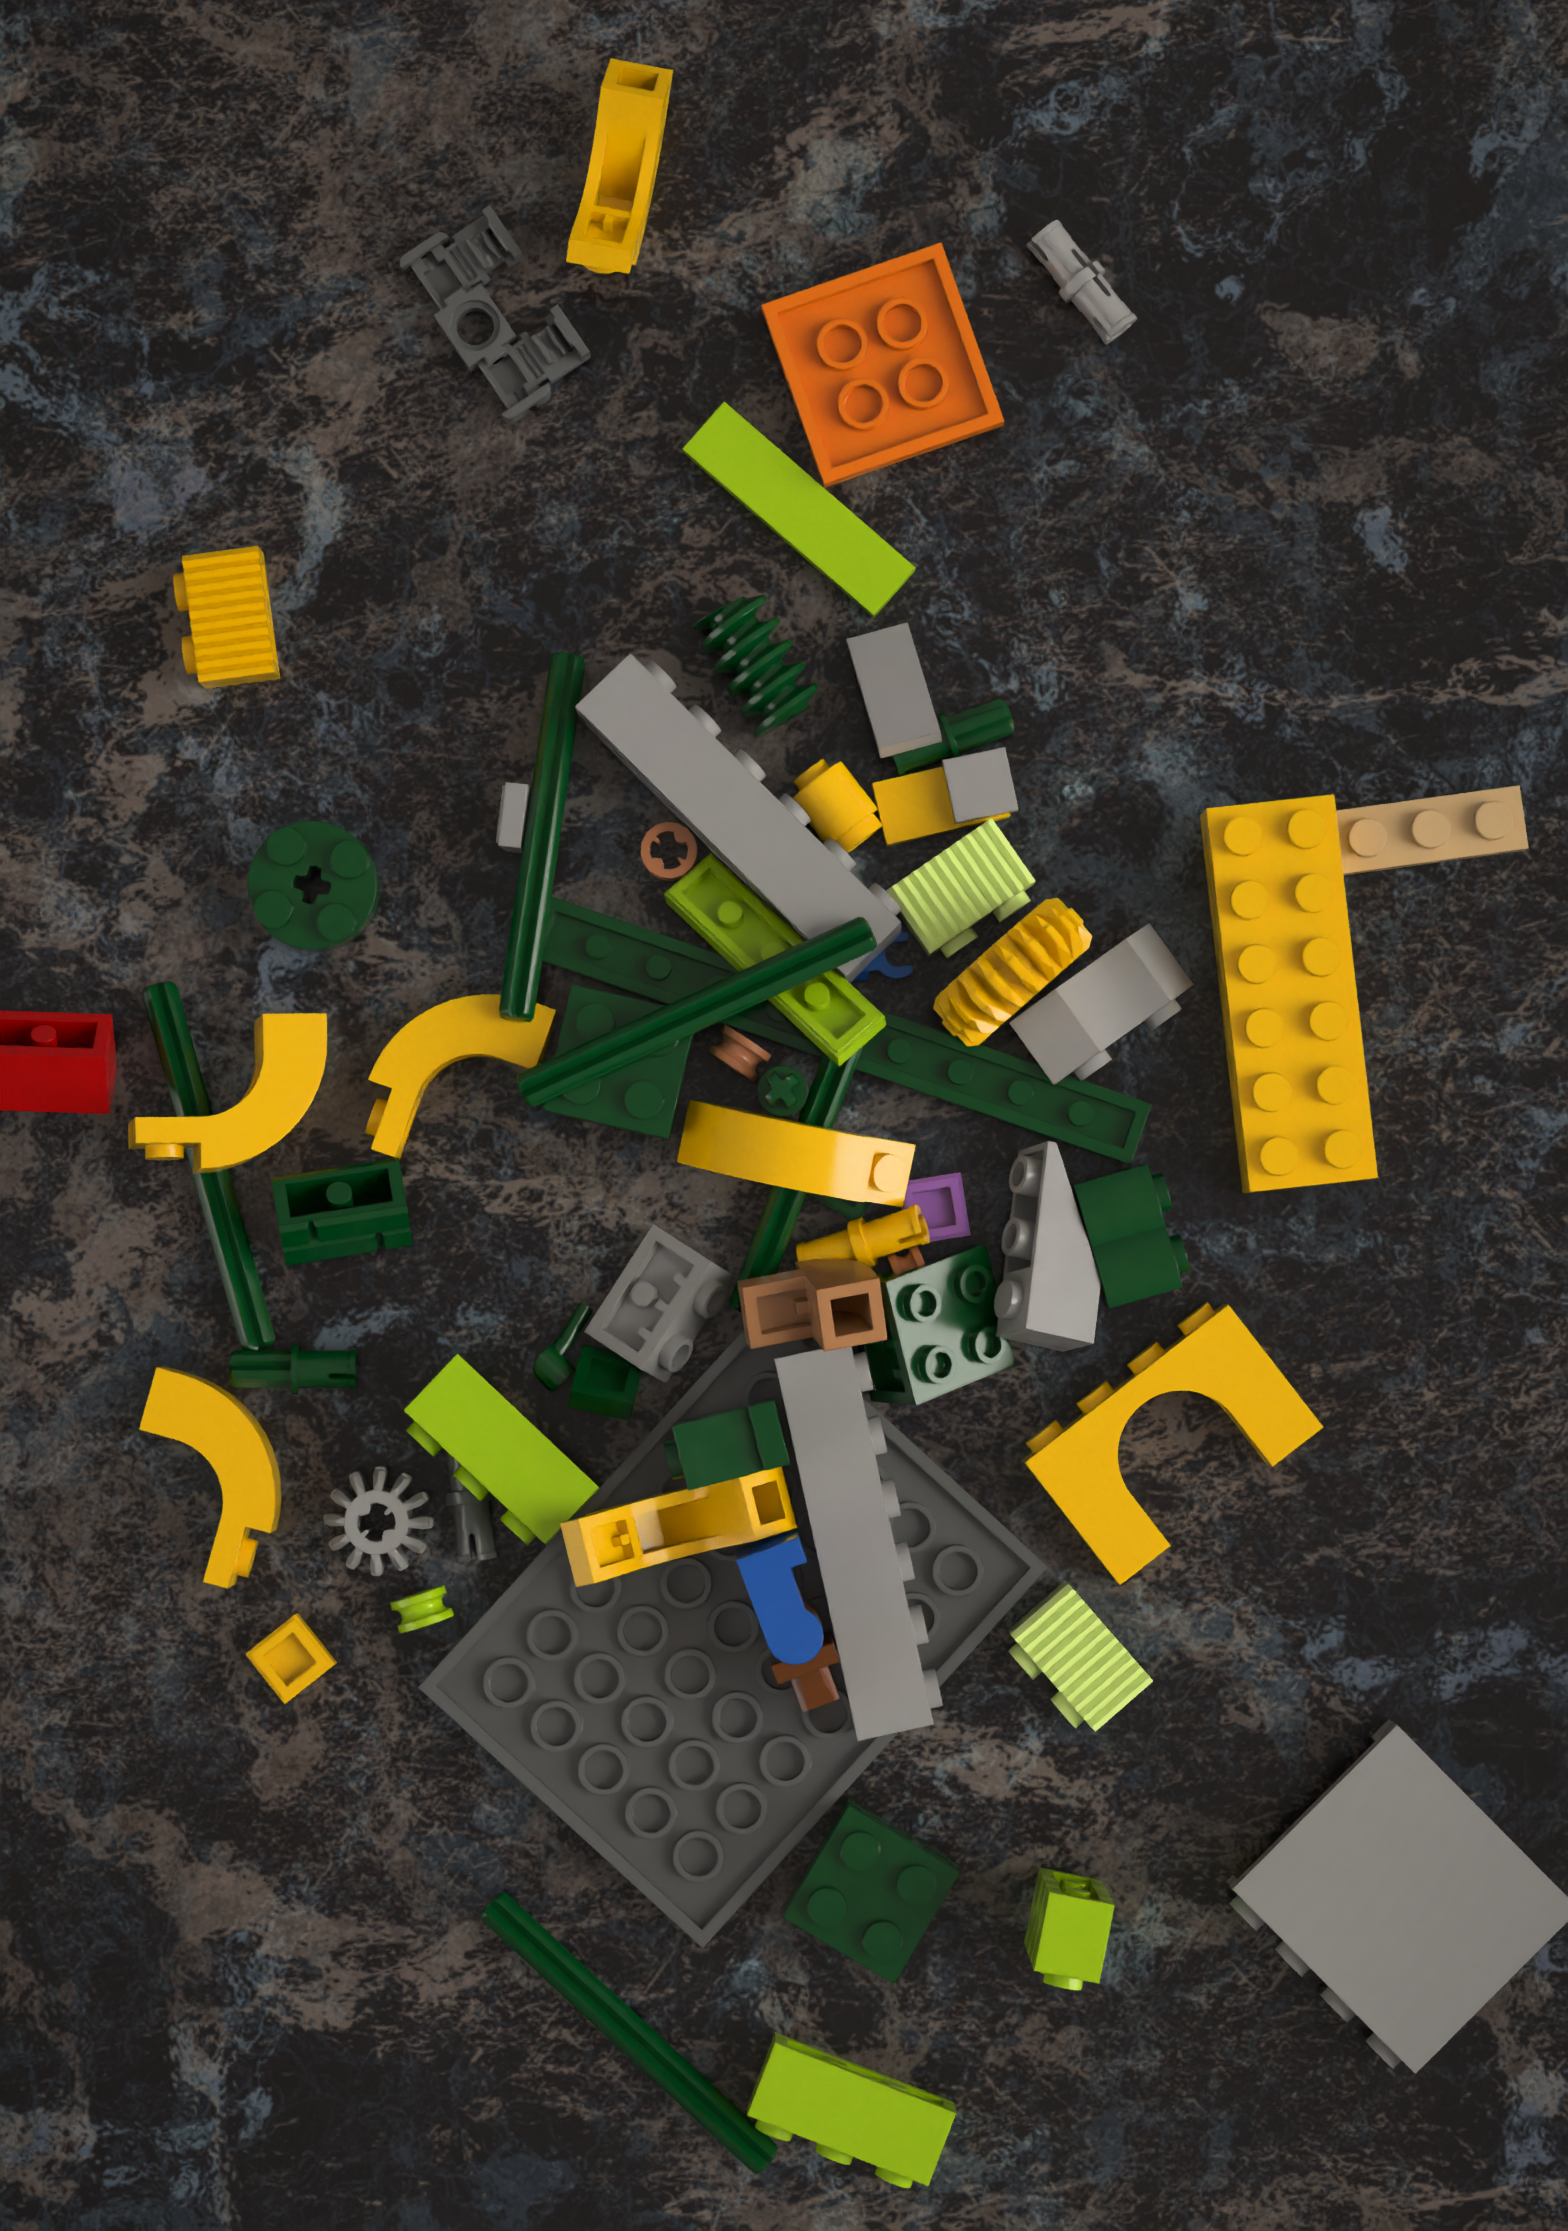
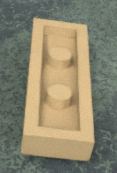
M1520 785L1336 811L1343 875L1525 851L1529 848Z

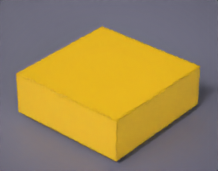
M298 1613L245 1654L284 1704L337 1663Z

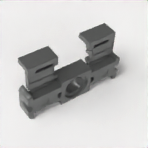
M489 205L482 210L483 216L452 236L455 241L453 244L444 248L451 243L449 236L443 232L435 233L404 254L400 259V267L403 274L411 269L440 310L433 315L436 323L470 373L480 368L507 408V411L501 414L503 421L508 424H514L525 417V412L534 405L540 407L550 399V385L547 383L540 388L538 385L542 381L549 379L551 384H553L590 359L591 354L558 304L550 309L551 314L544 318L548 324L544 329L531 337L525 331L519 335L521 340L518 342L516 334L480 283L473 289L471 288L480 281L484 285L490 282L491 279L487 274L504 262L511 268L524 259L522 251ZM492 230L505 251L509 253L507 257H504L487 233L488 231ZM431 252L427 257L421 259L426 253ZM471 312L485 313L494 323L492 336L480 345L465 343L458 335L460 320ZM554 325L559 328L569 345L573 347L574 350L569 353L552 328ZM502 357V360H500L496 364H493L496 360Z

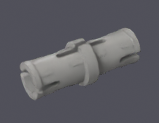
M1059 220L1051 222L1027 243L1026 247L1032 251L1061 289L1058 294L1065 303L1073 302L1102 338L1105 345L1120 336L1137 320L1136 315L1121 301L1110 284L1102 276L1105 273V269L1098 261L1092 263L1085 253L1071 239V236Z

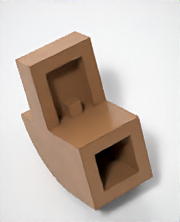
M849 1259L805 1260L795 1262L796 1270L737 1281L745 1339L750 1349L812 1337L815 1338L824 1352L888 1340L880 1279L871 1267L865 1263Z

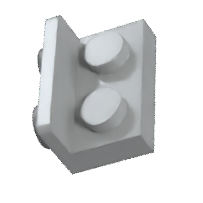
M653 1224L584 1332L639 1369L663 1382H667L672 1374L680 1370L689 1360L693 1351V1341L706 1321L715 1316L723 1307L727 1299L728 1287L733 1281L734 1276Z

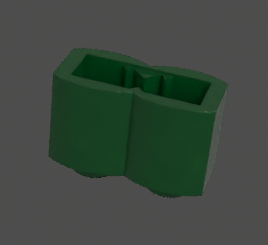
M1141 1164L1071 1184L1074 1199L1101 1279L1100 1291L1105 1307L1113 1308L1183 1287L1180 1273L1190 1271V1266L1180 1234L1169 1237L1162 1212L1171 1210L1172 1203L1162 1173L1151 1175L1148 1164Z

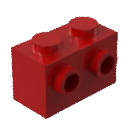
M0 1010L1 1111L110 1114L117 1076L112 1014Z

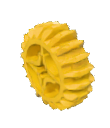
M1059 898L1044 900L940 992L935 999L933 1009L942 1018L943 1021L941 1023L954 1037L957 1035L967 1047L980 1045L1089 948L1092 935L1083 926L1082 923L1084 921L1072 908L1068 909Z

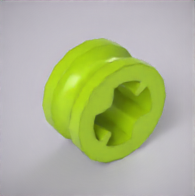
M445 1585L433 1587L390 1602L392 1611H398L402 1616V1621L397 1626L399 1633L419 1629L454 1616L452 1608L446 1607L442 1602L443 1595L447 1593Z

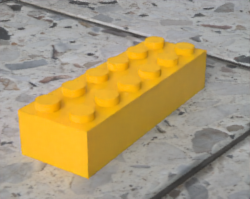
M1334 794L1206 808L1200 815L1242 1193L1378 1178Z

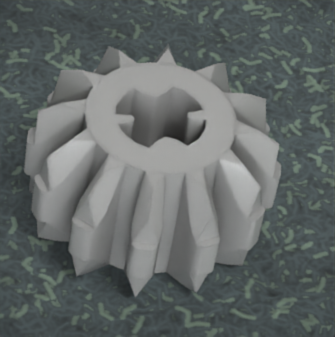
M377 1466L373 1473V1489H370L360 1471L350 1474V1484L357 1497L355 1498L345 1490L334 1489L330 1497L335 1503L346 1508V1513L332 1512L324 1515L325 1525L344 1526L346 1532L329 1541L331 1550H339L351 1542L356 1548L346 1561V1566L350 1569H355L362 1562L366 1553L371 1554L370 1571L373 1576L383 1574L385 1553H388L393 1565L399 1571L406 1569L409 1566L408 1558L400 1545H405L413 1552L423 1553L427 1548V1543L422 1538L411 1533L412 1528L424 1530L434 1526V1518L431 1516H413L412 1509L423 1505L429 1500L427 1492H418L407 1500L402 1494L410 1485L412 1476L406 1472L396 1479L392 1489L387 1488L388 1471L386 1466ZM376 1503L388 1507L384 1512L385 1515L392 1512L395 1516V1526L386 1529L383 1532L382 1538L372 1536L370 1533L374 1527L371 1526L366 1530L363 1524V1516L373 1512Z

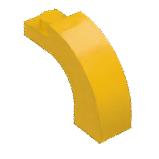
M610 58L601 85L590 164L580 207L569 237L566 262L584 265L590 271L604 274L615 271L629 274L632 265H636L660 157L673 70Z
M481 994L449 1000L418 1015L406 1024L383 1049L368 1078L369 1081L392 1089L388 1101L378 1097L371 1111L365 1131L366 1134L375 1137L371 1149L395 1158L399 1157L400 1159L427 1086L439 1072L449 1065L474 1057L495 1058L525 1069H530L542 1063L559 1012L536 1003L534 1018L531 1022H512L500 1016L499 1005L501 995Z
M327 1013L260 1015L254 1021V1073L247 1092L238 1104L225 1112L211 1116L135 1117L128 1123L129 1149H145L146 1160L184 1159L185 1148H193V1174L225 1170L243 1164L276 1144L300 1121L311 1105L319 1088L327 1056Z
M689 1099L677 1162L769 1185L863 1203L867 1201L903 1208L915 1145L897 1140L795 1122L741 1108Z
M166 1366L156 1367L139 1430L188 1444L199 1451L215 1470L222 1489L223 1508L203 1582L228 1589L235 1585L238 1575L247 1578L251 1571L258 1546L257 1540L248 1538L251 1528L267 1533L277 1530L282 1499L278 1463L265 1431L247 1407L234 1395L219 1385L197 1375Z
M782 1467L760 1471L689 1491L688 1487L672 1490L586 1514V1516L560 1523L576 1587L601 1582L666 1561L758 1541L797 1528Z

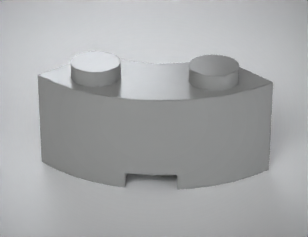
M1148 923L1009 1023L1053 1085L1073 1071L1079 1080L1082 1081L1112 1060L1105 1048L1144 1021L1152 1031L1179 1012L1182 1008L1175 998L1194 984L1151 924Z

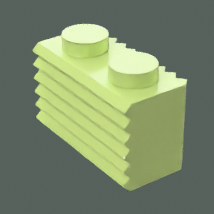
M991 818L890 887L886 892L900 906L901 911L898 914L926 955L929 957L941 949L948 959L978 938V935L972 928L974 925L992 913L999 922H1002L1028 904L1031 900L1025 893V890L1035 883V879Z
M1066 1580L1008 1630L1017 1642L1008 1652L1033 1680L1042 1672L1059 1690L1050 1700L1075 1728L1085 1720L1096 1732L1153 1682L1150 1676Z

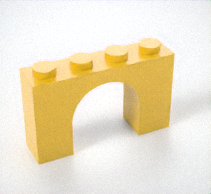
M1208 1302L1203 1304L1177 1325L1184 1335L1164 1350L1158 1342L1147 1347L1127 1364L1133 1374L1114 1389L1107 1381H1104L1076 1403L1083 1412L1064 1428L1061 1427L1057 1420H1054L1026 1442L1032 1452L1022 1461L1119 1585L1171 1546L1127 1489L1118 1464V1446L1124 1426L1130 1416L1143 1403L1157 1395L1171 1391H1193L1203 1394L1223 1408L1263 1461L1272 1467L1323 1428L1315 1415L1229 1305L1222 1304L1214 1311Z

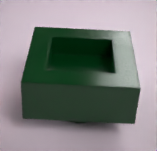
M582 1345L570 1391L568 1407L630 1421L643 1370L613 1351Z

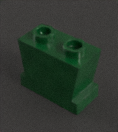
M774 1397L675 1422L672 1426L674 1437L665 1439L663 1442L672 1479L685 1477L688 1491L790 1464V1456Z

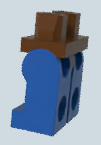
M797 1528L736 1549L738 1567L767 1645L772 1652L770 1653L771 1667L778 1685L791 1680L802 1712L840 1699L837 1692L838 1688L830 1669V1665L840 1662L831 1631L823 1633L820 1614L814 1604L803 1598L792 1568L807 1562Z

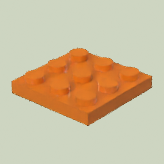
M941 242L761 305L767 328L824 488L1004 425L998 401Z

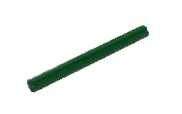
M556 652L551 656L499 1005L501 1018L518 1023L531 1022L535 1013L578 717L575 706L580 702L585 669L583 657L573 653Z
M857 917L519 1073L516 1077L519 1091L529 1106L535 1107L874 951L877 947L876 938L868 921L864 917Z
M165 981L144 988L142 997L176 1117L213 1115L176 984L172 981ZM185 1148L240 1346L243 1350H258L271 1346L275 1343L276 1337L229 1170L193 1174V1148Z
M505 1892L496 1894L481 1912L480 1917L482 1921L750 2171L758 2174L773 2161L778 2152L776 2143L766 2134L757 2130L755 2124L516 1901Z

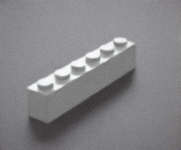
M630 653L575 706L579 720L738 879L804 941L857 917H864L876 938L877 947L874 951L834 968L851 983L901 934V921L896 917L901 911L900 906L877 883L874 882L867 889L850 872L856 866L850 855L832 838H828L822 844L805 827L811 821L808 814L786 793L777 799L761 783L766 777L765 772L745 751L739 748L732 755L715 738L721 732V729L714 720L696 704L687 710L671 694L677 686L661 667L652 660H649L643 666Z
M852 1347L826 1352L822 1348L774 1358L857 1740L861 1741L934 1725L931 1708L943 1706L935 1668L922 1670L917 1645L929 1643L921 1605L908 1607L903 1585L905 1581L914 1580L915 1575L907 1541L894 1544L889 1518L901 1516L893 1478L880 1480L875 1455L887 1453L880 1416L867 1417L861 1392L874 1390L866 1352L853 1354Z

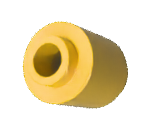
M822 759L793 782L800 792L792 799L808 814L811 819L809 822L810 826L823 842L828 838H832L847 853H850L883 826L874 815L878 808L842 761L830 768L826 761Z

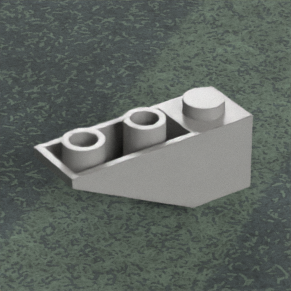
M1046 1141L1018 1151V1157L1010 1171L1009 1187L1013 1192L1010 1220L1007 1222L1002 1235V1250L1006 1255L1003 1282L999 1285L994 1300V1311L998 1317L996 1337L1064 1352L1094 1344L1101 1279L1057 1143Z

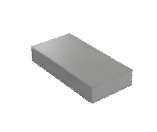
M908 622L846 639L880 759L942 742L941 731Z

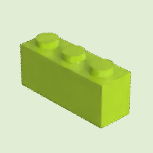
M458 1354L404 1409L405 1413L414 1421L406 1431L433 1457L442 1448L461 1465L453 1476L478 1500L481 1501L490 1492L507 1508V1512L500 1520L527 1546L535 1537L547 1546L561 1531L560 1523L570 1521L599 1491V1487Z
M1039 1867L1024 1944L1034 1971L1044 1974V1983L1070 1990H1082L1083 1981L1100 1983L1115 1906L1102 1880Z
M776 2032L747 2104V2116L757 2119L755 2128L762 2133L783 2141H791L793 2134L817 2143L815 2151L823 2157L845 2165H850L853 2157L877 2166L875 2175L903 2188H911L913 2181L929 2186L956 2115L954 2102Z

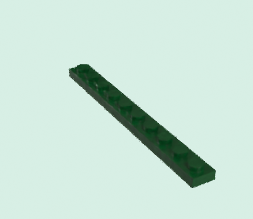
M551 896L542 958L544 963L666 1005L738 973L720 954ZM768 999L718 1022L822 1058L824 1053ZM879 1010L885 1016L886 1026L863 1046L855 1067L856 1071L1128 1165L1132 1164L1152 1104L1084 1080L1080 1081L1078 1078L1069 1075L1053 1085L1038 1064L983 1045L967 1047L957 1036L954 1037L951 1034Z

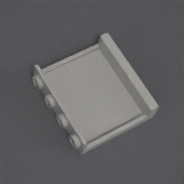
M1388 1719L1371 1736L1375 1742L1238 1879L1232 1875L1227 1880V1883L1238 1894L1229 1904L1256 1931L1266 1923L1283 1940L1275 1948L1279 1955L1301 1977L1312 1969L1328 1985L1320 1996L1347 2023L1357 2015L1374 2032L1366 2040L1370 2047L1392 2069L1403 2061L1416 2074L1568 1922V1897L1397 1724Z

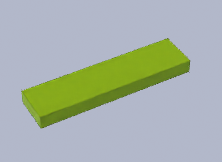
M726 402L721 404L683 448V453L871 617L874 618L915 572L916 567Z
M712 853L664 893L666 903L738 972L805 942ZM835 969L768 999L839 1067L886 1026L885 1016Z

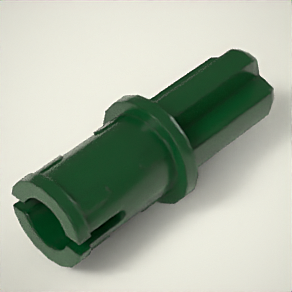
M1001 699L948 718L943 712L938 714V725L941 731L942 742L895 754L891 757L899 777L904 776L905 773L949 757H960L962 752L1009 736L1015 731L1014 721L1007 704Z
M775 1066L766 1071L760 1078L757 1087L758 1099L762 1107L770 1114L779 1117L791 1116L799 1112L805 1105L808 1097V1084L804 1076L795 1068Z
M292 1343L291 1350H235L231 1352L229 1358V1380L231 1386L235 1388H291L292 1395H298L299 1388H349V1390H356L357 1351L356 1348H350L349 1350H299L298 1343Z

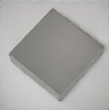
M1005 747L942 760L955 825L1019 810Z
M506 782L505 785H502L496 843L507 852L522 853L532 788L528 784Z

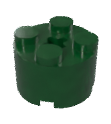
M302 821L275 830L257 850L248 873V897L256 919L273 937L293 948L303 951L327 952L352 942L371 924L380 902V876L372 856L352 834L341 827L327 822ZM314 870H321V879L331 885V890L328 895L318 894L315 904H307L308 896L299 890V883L301 879H311Z

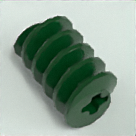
M765 594L738 598L713 611L691 627V630L694 631L712 628V631L701 645L704 652L711 653L725 650V653L715 664L714 669L717 674L724 675L738 672V675L728 686L727 691L732 697L751 695L740 710L742 717L745 719L764 717L753 732L754 738L770 733L806 711L809 707L808 701L819 689L817 683L797 686L794 682L806 667L804 661L783 663L782 657L793 645L791 639L770 641L769 636L779 625V618L772 617L758 620L756 617L757 612L768 600Z

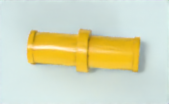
M915 1204L909 1206L908 1209L866 1222L862 1217L849 1221L845 1230L806 1243L796 1244V1254L798 1262L814 1259H849L873 1267L878 1265V1258L919 1244L930 1243L928 1226L924 1215H920V1207Z

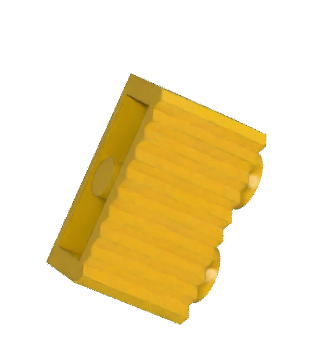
M259 546L182 556L184 573L173 574V585L178 611H189L192 635L184 636L181 639L187 675L197 674L198 682L205 689L280 679L264 553Z

